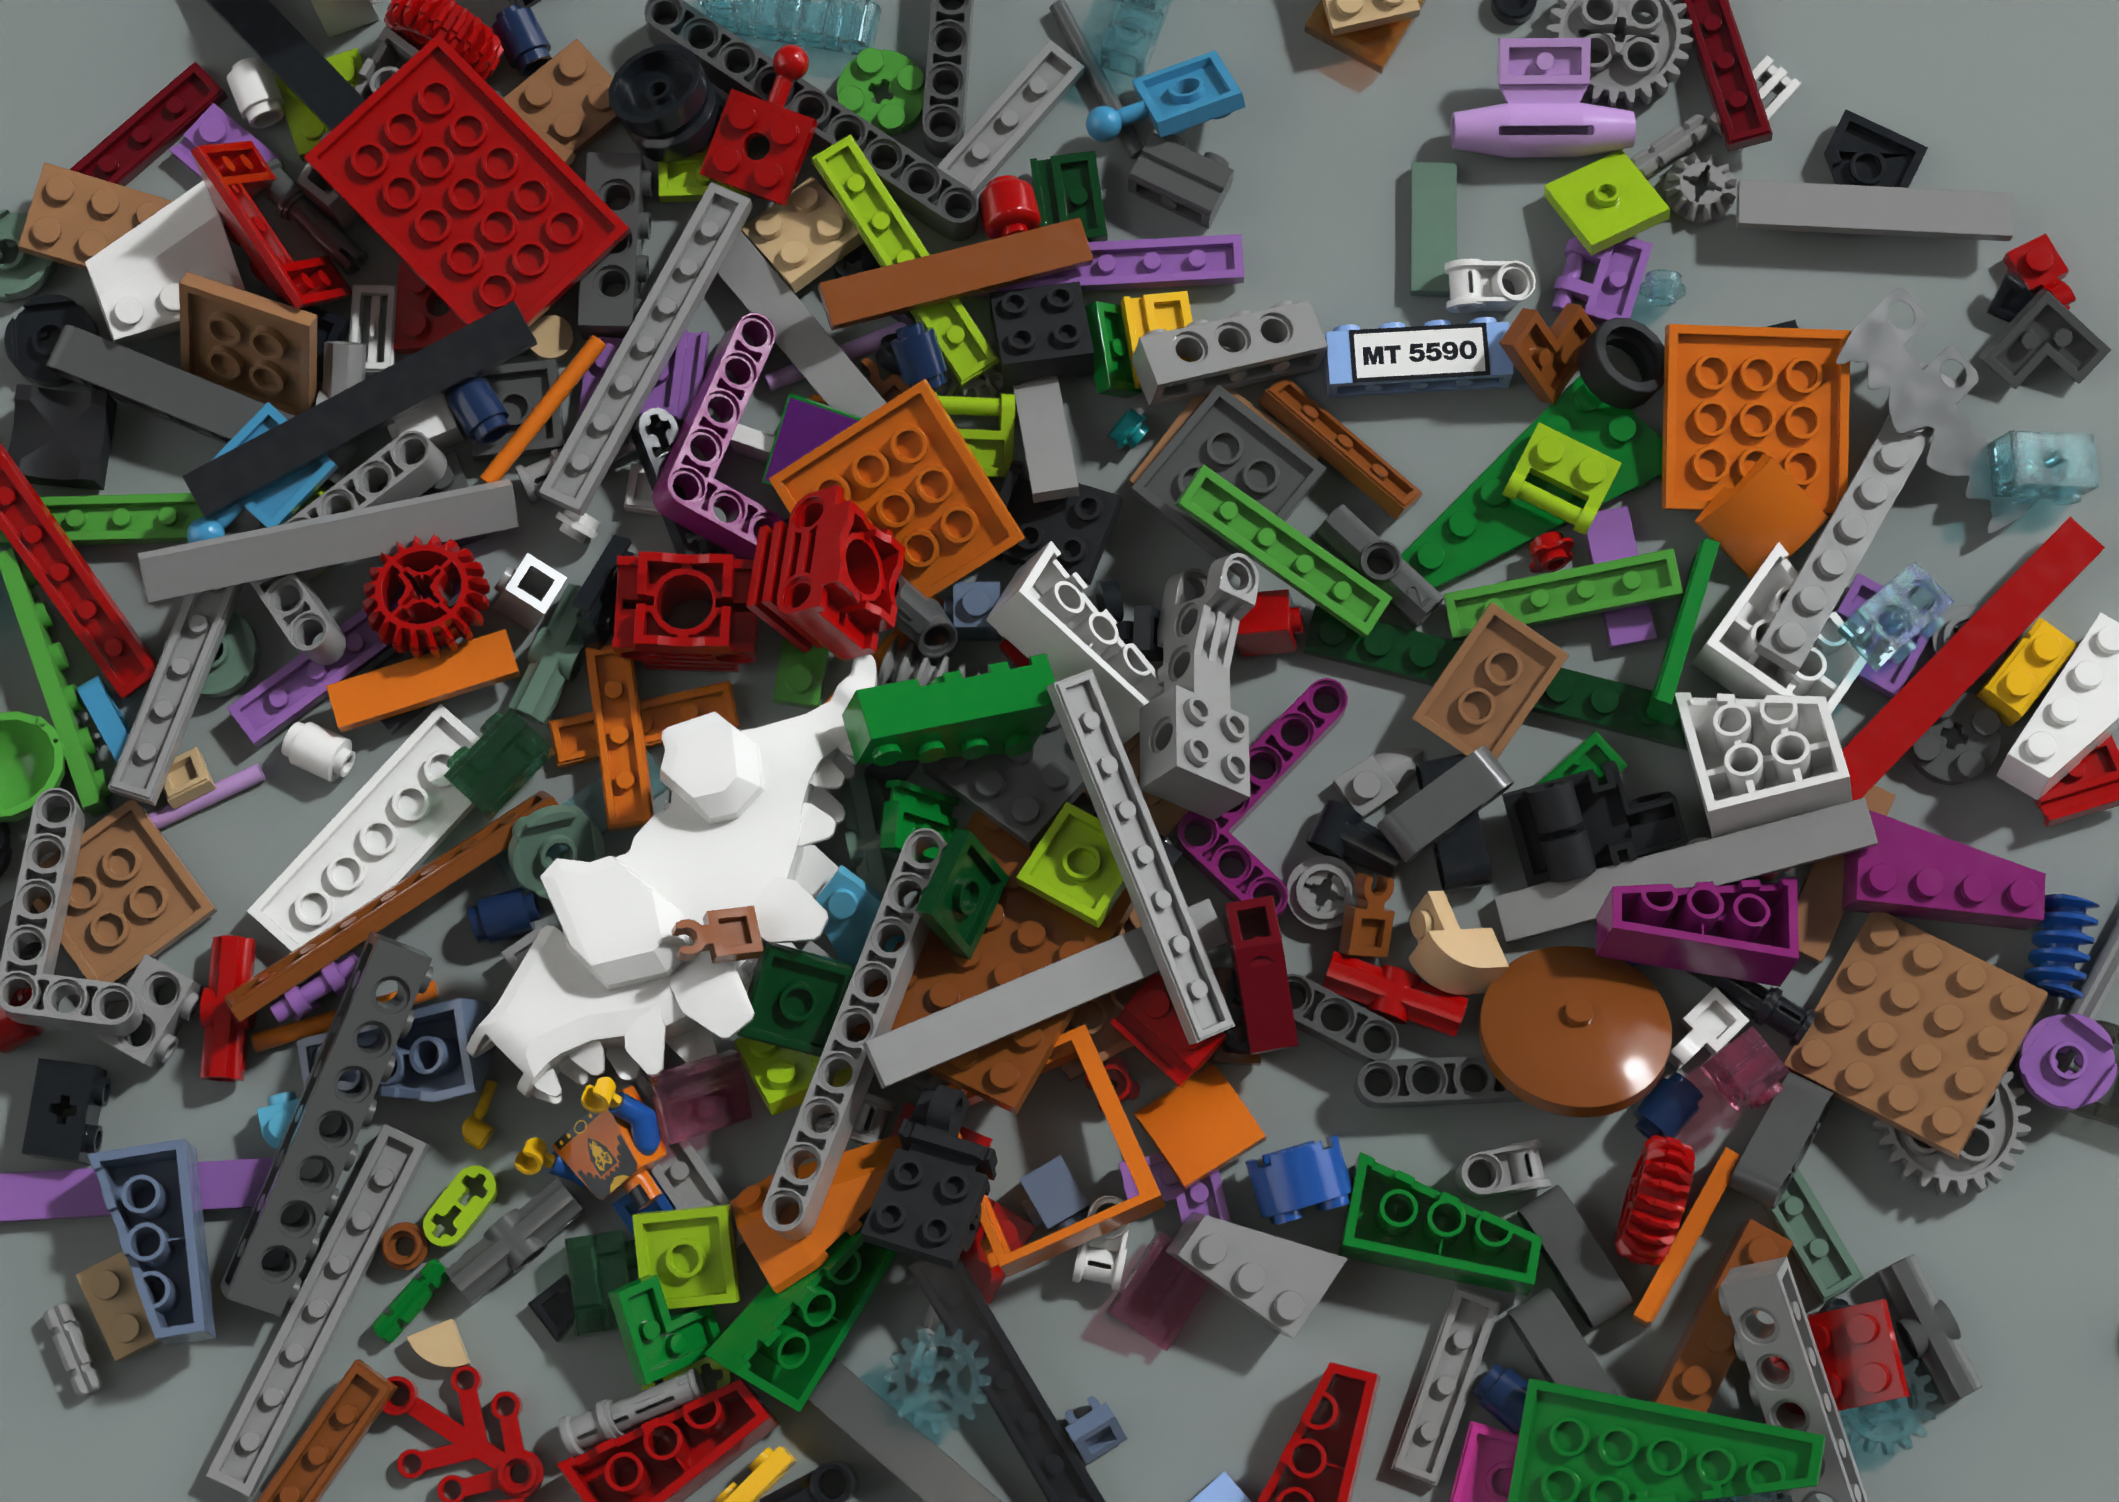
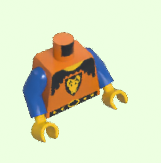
M602 1077L597 1080L595 1086H586L581 1097V1104L588 1112L551 1145L555 1151L552 1154L548 1153L547 1145L541 1138H530L525 1142L523 1151L518 1152L514 1165L519 1172L526 1175L537 1174L542 1166L547 1167V1173L572 1181L589 1190L597 1199L603 1201L626 1190L638 1210H642L655 1202L663 1194L649 1174V1171L666 1157L667 1149L660 1138L655 1111L643 1104L635 1087L632 1085L615 1093L616 1083L613 1079Z

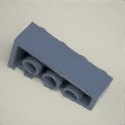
M184 1138L87 1154L92 1169L96 1172L106 1207L113 1218L123 1253L127 1257L134 1275V1282L155 1339L170 1346L216 1338L196 1148Z

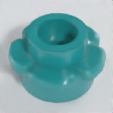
M1130 407L1117 421L1108 434L1117 443V449L1120 450L1125 445L1134 449L1149 430L1143 423L1147 418L1145 412L1140 415Z

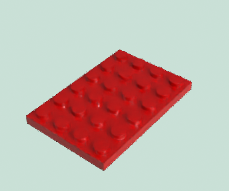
M439 34L431 39L304 156L305 161L466 325L515 301L527 325L530 327L630 233V228Z

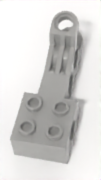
M1234 553L1216 559L1211 564L1208 574L1202 569L1193 567L1175 573L1167 580L1157 629V646L1163 648V666L1158 669V685L1164 688V693L1140 708V789L1211 820L1217 819L1250 798L1249 717L1232 710L1230 705V666L1239 623L1255 606L1259 587L1257 567L1251 558L1242 553ZM1230 566L1239 574L1240 586L1238 590L1233 588L1228 581L1227 571ZM1185 581L1190 582L1194 586L1196 599L1188 601L1185 597Z

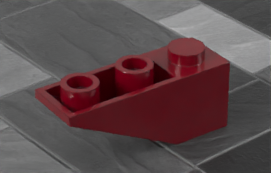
M1273 895L1226 903L1223 918L1250 1053L1253 1055L1298 1047L1285 955Z

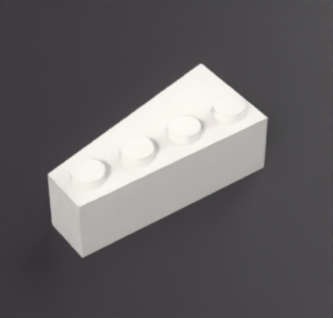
M1050 541L1017 570L986 621L1028 659L1030 656L1047 654L1056 682L1093 669L1122 744H1124L1140 731V708L1164 693V688L1158 685V672L1134 643L1126 645L1119 637L1116 626L1117 621L1108 610L1105 609L1103 612H1099L1084 594L1083 590L1088 586L1079 574L1075 572L1070 576L1056 558L1062 553Z

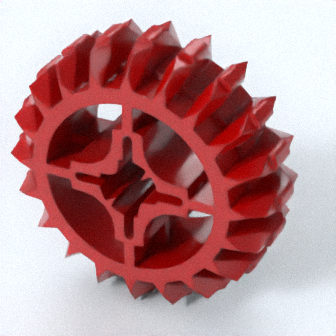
M391 0L389 3L388 11L383 19L386 26L417 50H421L431 39L439 34L485 81L488 76H492L500 62L504 49L499 37L493 33L492 28L482 23L481 18L474 16L469 12L468 8L460 6L455 0Z
M433 534L427 545H423L422 540L414 535L412 547L405 549L403 544L396 542L397 554L391 557L381 552L380 560L384 566L369 567V575L373 581L363 584V592L367 599L362 601L365 613L369 615L367 620L372 631L378 632L377 635L383 644H386V646L392 644L395 651L401 655L410 648L412 655L420 659L425 649H429L432 656L439 658L440 647L445 645L450 650L456 652L458 648L456 640L459 637L472 641L473 634L469 627L483 626L484 619L480 612L489 610L490 602L485 595L490 593V585L487 579L483 578L485 571L481 563L474 561L475 558L470 550L467 548L460 550L457 542L452 539L443 545L440 538ZM461 581L459 597L455 605L450 608L448 600L455 593L454 587ZM403 585L405 588L404 594L397 601L399 606L392 612L394 597L398 589ZM416 590L421 594V597H420V598H419V596H418ZM422 595H430V597H428L427 599H423ZM432 596H434L437 603L432 600Z
M1658 1135L1652 1136L1645 1142L1644 1147L1641 1148L1639 1158L1636 1159L1618 1218L1614 1242L1618 1255L1629 1258L1628 1261L1640 1265L1648 1264L1654 1267L1665 1260L1666 1255L1669 1254L1671 1244L1674 1243L1682 1215L1685 1212V1205L1693 1181L1692 1175L1695 1169L1694 1162L1696 1158L1692 1146L1683 1144L1681 1140L1669 1136L1664 1138Z

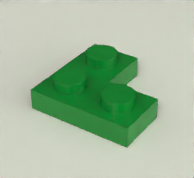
M646 1275L608 1292L631 1369L638 1385H648L708 1357L704 1353L721 1336L712 1305L690 1307L670 1316L658 1275Z

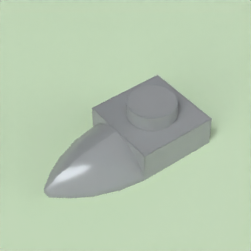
M1404 748L1386 751L1376 756L1371 755L1334 779L1332 784L1348 807L1357 811L1365 818L1397 797L1408 787L1416 776V763L1422 761L1424 753L1420 749Z

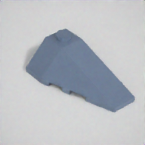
M457 998L411 1010L415 1012L414 1021L405 1038L399 1037L392 1055L396 1056V1061L392 1074L386 1083L380 1081L375 1095L439 1103L479 1093L496 1050V1045L476 1058H473L465 1049L477 1026L490 1013L489 1001ZM368 1025L362 1028L357 1035V1044L368 1046L374 1043L379 1035V1027ZM327 1032L297 1040L303 1086L307 1082ZM348 1070L344 1072L338 1080V1089L350 1090L359 1083L360 1071Z

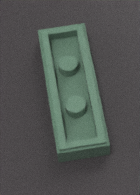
M1412 162L1410 167V296L1450 297L1449 275L1444 273L1443 265L1449 261L1457 260V163Z
M1798 1168L1775 1209L1762 1206L1779 1235L1794 1242L1789 1252L1820 1303H1823L1865 1278Z

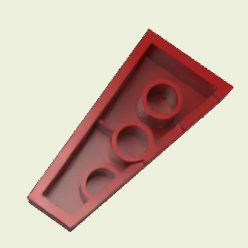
M1332 1362L1329 1363L1300 1418L1301 1420L1289 1443H1287L1272 1476L1257 1502H1351L1380 1382L1378 1374Z
M739 1379L683 1405V1408L661 1418L656 1417L641 1424L640 1428L627 1434L596 1445L594 1449L575 1458L572 1456L557 1463V1466L583 1502H683L776 1428L779 1423L752 1387L742 1379Z

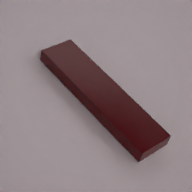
M1678 0L1679 3H1686L1687 5L1686 12L1683 15L1684 19L1692 20L1689 35L1693 38L1692 44L1727 151L1731 152L1772 141L1773 132L1729 0Z
M195 61L69 170L126 186L180 140L183 134L213 103L219 106L228 96Z

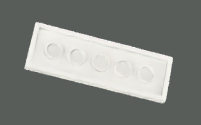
M440 704L255 901L247 912L293 952L413 874L510 770L511 766Z

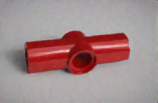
M222 935L213 937L209 985L203 989L200 1000V1023L204 1029L200 1078L217 1082L244 1081L248 1031H252L254 1028L257 1011L239 1022L223 999L225 995L253 978L256 940L241 936Z
M1336 951L1332 954L1321 985L1356 1004L1367 1007V1010L1388 1021L1398 1024H1407L1409 1022L1451 1038L1456 1037L1468 1002V998L1461 995L1447 993L1432 985L1421 982L1422 979L1418 975L1390 965L1378 967Z

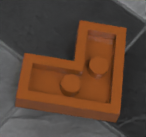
M1567 303L1550 329L1537 310L1522 308L1499 344L1539 401L1555 404L1579 368L1577 361L1580 347L1597 328L1583 307L1578 304Z

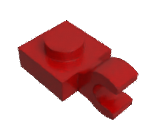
M2046 233L2005 254L2003 261L2007 268L2017 273L2027 283L2032 294L2044 288L2070 310L2069 304L2075 302L2076 297L2071 288L2061 281V279L2066 277L2069 270Z

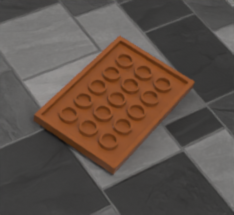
M975 811L964 830L972 831L1010 878L971 960L954 956L930 928L891 1031L1117 937L1134 909L1127 888L1125 887L1101 926L1097 928L1018 885L1016 877L1039 842L1032 850H1029L985 816ZM904 941L898 942L893 952L900 949ZM887 979L876 980L868 992V996L876 997L881 995L887 988ZM1078 1007L929 1069L927 1072L1017 1115L1052 1054L1059 1036L1065 1031ZM863 1023L857 1025L851 1032V1035L861 1040L865 1039L869 1034L870 1024Z

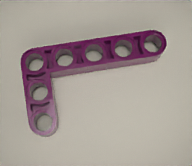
M749 313L743 316L722 337L652 494L653 504L663 516L741 559L754 560L757 545L753 529L759 530V527L768 525L773 530L775 522H784V520L776 512L714 479V476L775 341L776 334L773 324L764 315L758 313ZM742 333L751 337L754 346L745 342ZM725 370L734 374L738 385L732 383L727 378ZM708 408L718 413L721 423L711 418ZM690 446H694L701 451L704 461L694 457ZM673 484L680 486L684 490L686 500L679 498L675 494ZM713 506L718 507L724 512L726 522L716 517Z
M1319 679L1311 684L1249 748L1250 764L1256 760H1266L1273 766L1275 773L1268 779H1258L1250 772V798L1242 802L1243 806L1241 809L1232 813L1226 812L1215 820L1189 810L1178 824L1176 835L1177 849L1182 852V855L1232 902L1253 899V895L1263 889L1274 892L1279 901L1276 907L1278 919L1284 913L1288 901L1286 886L1232 833L1341 721L1347 707L1348 696L1343 685L1335 679ZM1322 694L1330 695L1336 700L1338 708L1330 713L1320 712L1314 706L1313 699ZM1289 727L1299 728L1305 734L1306 741L1299 746L1288 745L1282 739L1281 732ZM1192 826H1202L1207 829L1211 839L1205 845L1194 846L1188 843L1184 833ZM1225 858H1236L1244 865L1245 871L1237 878H1227L1220 872L1219 863Z

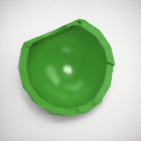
M20 711L1 712L0 822H17L32 815L34 803L43 791L60 787L65 775V749L56 729L40 715L37 717Z

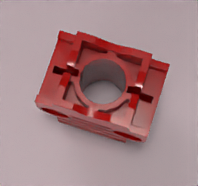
M836 485L812 492L799 500L791 512L788 525L783 521H778L774 523L773 530L768 525L759 527L746 607L803 653L811 651L813 644L818 649L825 647L841 660H850L876 653L879 632L895 628L897 614L895 589L903 569L906 548L893 537L891 530L888 528L879 530L867 519L863 510L851 500L846 501L843 498L844 489Z
M639 551L638 556H617L614 638H612V649L616 656L627 660L643 661L646 670L739 673V664L755 662L757 660L759 617L746 607L754 560L735 559L733 554H674ZM697 599L712 605L709 616L703 623L694 628L679 629L668 624L672 612L682 603Z

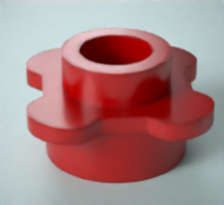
M1558 531L1547 532L1536 537L1529 545L1530 555L1533 559V562L1529 565L1530 571L1533 573L1542 571L1551 573L1564 568L1573 559V554L1570 550L1575 545L1574 540L1570 537L1564 538L1563 534Z
M1120 1057L1111 1058L1108 1061V1065L1104 1067L1110 1081L1117 1083L1115 1092L1120 1103L1126 1099H1136L1140 1094V1085L1137 1081L1131 1079L1126 1070V1061ZM1086 1075L1084 1079L1087 1089L1093 1090ZM1098 1102V1108L1102 1111V1108Z

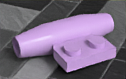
M1498 38L1497 84L1506 103L1453 112L1450 132L1452 149L1505 158L1582 157L1632 148L1636 136L1634 111L1580 102L1590 84L1591 38Z

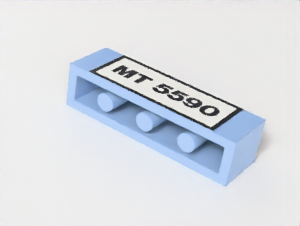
M1479 317L1469 321V324H1451L1449 320L1438 319L1424 323V326L1406 327L1401 322L1384 323L1378 329H1360L1359 326L1351 324L1337 326L1333 331L1325 333V339L1328 344L1324 355L1327 398L1508 388L1513 376V363L1499 342L1509 329V321L1497 322L1493 317Z

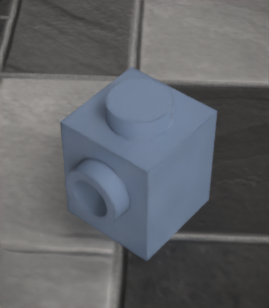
M1000 582L953 583V596L944 597V611L957 630V641L1001 640V635L986 621L1001 597Z
M1061 1155L1019 1179V1184L1028 1198L1022 1201L1021 1205L1034 1227L1043 1224L1049 1233L1055 1228L1061 1230L1085 1219L1082 1213L1089 1209V1203Z

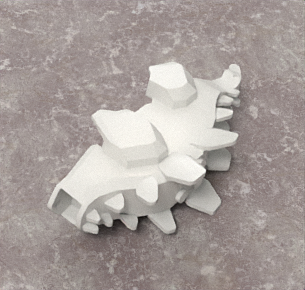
M868 654L855 658L850 675L837 686L831 700L807 714L740 731L721 715L712 712L669 726L662 731V742L665 752L659 780L672 790L671 803L665 800L663 805L665 810L654 814L634 836L631 849L626 854L617 857L607 856L592 862L557 858L544 871L540 879L563 932L553 925H546L540 930L497 1005L477 1026L465 1050L473 1058H476L496 1045L523 1072L517 1089L527 1098L535 1096L537 1099L555 1105L560 1104L563 1100L561 1095L562 1088L557 1074L562 1071V1073L578 1085L585 1086L590 1082V1074L592 1076H600L604 1073V1051H606V1057L618 1076L625 1081L636 1080L639 1076L640 1068L648 1075H659L664 1068L665 1042L695 1072L703 1073L716 1067L719 1057L712 1033L721 1039H730L753 1020L755 1012L747 992L758 958L712 964L710 951H702L694 960L680 961L677 960L676 956L679 948L693 945V940L687 935L672 936L671 930L676 922L684 919H691L704 925L703 917L707 911L754 906L762 945L765 940L770 944H780L796 949L792 942L815 941L821 936L828 921V913L815 900V897L839 867L812 844L829 840L835 833L836 824H840L845 819L844 806L825 788L839 789L845 780H852L855 777V768L846 757L847 755L855 759L842 714L856 690L877 686V666L873 656Z

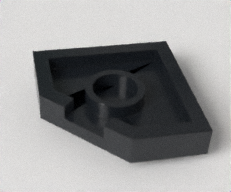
M1846 109L1829 141L1824 156L1835 184L1909 188L1928 147Z

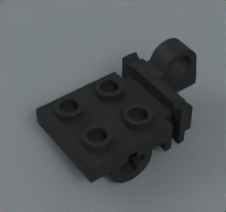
M1012 460L998 495L1024 534L1025 539L994 557V559L1001 561L1004 556L1011 565L1016 566V563L1024 565L1047 543L1052 541L1062 553L1056 559L1071 576L1077 572L1086 584L1091 585L1123 501L1120 495L1078 483L1079 496L1033 503L1027 467L1023 462Z
M1615 761L1601 764L1605 779L1597 781L1594 770L1590 769L1502 794L1528 886L1550 880L1551 882L1570 881L1595 872L1597 867L1611 863L1613 865L1621 864L1617 851L1624 849L1629 861L1637 859L1636 856L1687 843L1688 839L1676 796L1668 791L1657 792L1639 797L1628 804Z
M941 1084L935 1091L923 1088L912 1116L909 1120L904 1118L898 1134L902 1149L896 1147L860 1234L864 1242L951 1269H955L961 1252H967L971 1247L980 1223L981 1202L984 1195H988L990 1192L988 1179L995 1180L997 1175L995 1167L998 1161L995 1149L957 1138L969 1109V1102L964 1091Z

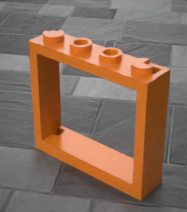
M1085 1024L1059 1036L1054 1050L1040 1075L1076 1058L1080 1059L1139 1195L1012 1252L987 1195H984L981 1202L980 1221L987 1238L979 1242L990 1267L999 1265L1006 1278L1166 1207ZM952 1083L946 1085L964 1091L969 1106L984 1100ZM959 1131L957 1138L963 1139Z

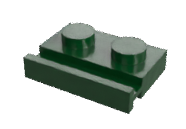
M1095 150L1050 156V159L1038 161L1037 158L1030 159L1033 188L1041 216L1039 228L1080 217L1088 242L1107 241L1108 234Z

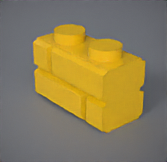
M2042 618L2037 619L2017 641L1975 697L1982 700L1988 708L1994 710L1998 714L2001 723L2011 727L2024 716L2077 648V645Z

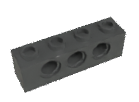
M587 152L585 183L608 206L617 198H627L630 200L624 209L612 210L630 228V233L623 239L628 245L622 252L608 253L580 279L578 328L583 340H588L589 335L624 339L645 299L640 298L641 283H648L649 257L648 255H642L643 240H650L651 213L644 211L645 197L653 196V170L646 169L641 153ZM621 283L626 286L625 290L618 296L609 297L604 295L605 289L611 284Z

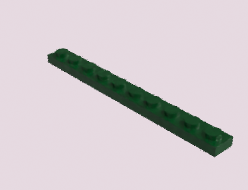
M1315 606L1303 654L1433 686L1462 642L1377 621L1368 636L1362 637L1321 607ZM1560 668L1531 710L1688 751L1675 696L1664 721L1661 722L1647 717L1648 714H1646L1652 690Z

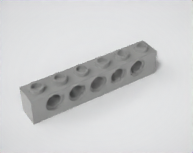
M1782 1257L1731 1268L1720 1285L1719 1301L1723 1313L1726 1316H1731L1736 1331L1734 1334V1346L1737 1356L1741 1361H1746L1751 1375L1749 1390L1753 1403L1756 1407L1761 1406L1766 1420L1765 1424L1826 1436L1819 1485L1816 1487L1784 1490L1783 1493L1786 1497H1791L1793 1502H1820L1815 1495L1818 1493L1829 1496L1834 1502H1868L1788 1258ZM1754 1311L1768 1313L1773 1318L1775 1324L1761 1322L1756 1317ZM1769 1357L1782 1358L1787 1362L1790 1369L1782 1370L1772 1364ZM1792 1402L1799 1405L1805 1414L1797 1415L1790 1412L1785 1403Z

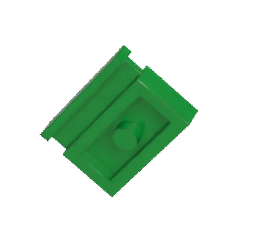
M887 780L885 788L891 789L890 801H884L880 848L900 854L908 836L915 830L929 828L939 832L948 844L955 828H957V819L952 818L953 806H959V798L904 780ZM931 847L926 849L920 855L919 860L928 863L932 862L938 856L939 848Z

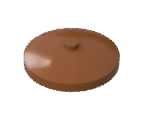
M1547 947L1529 952L1508 964L1509 968L1502 977L1491 982L1483 998L1479 1017L1478 1033L1481 1050L1496 1078L1506 1089L1524 1102L1543 1111L1561 1116L1584 1118L1604 1116L1624 1110L1641 1100L1653 1089L1663 1074L1672 1044V1026L1669 1012L1663 998L1651 981L1626 961L1596 956V949L1588 947Z

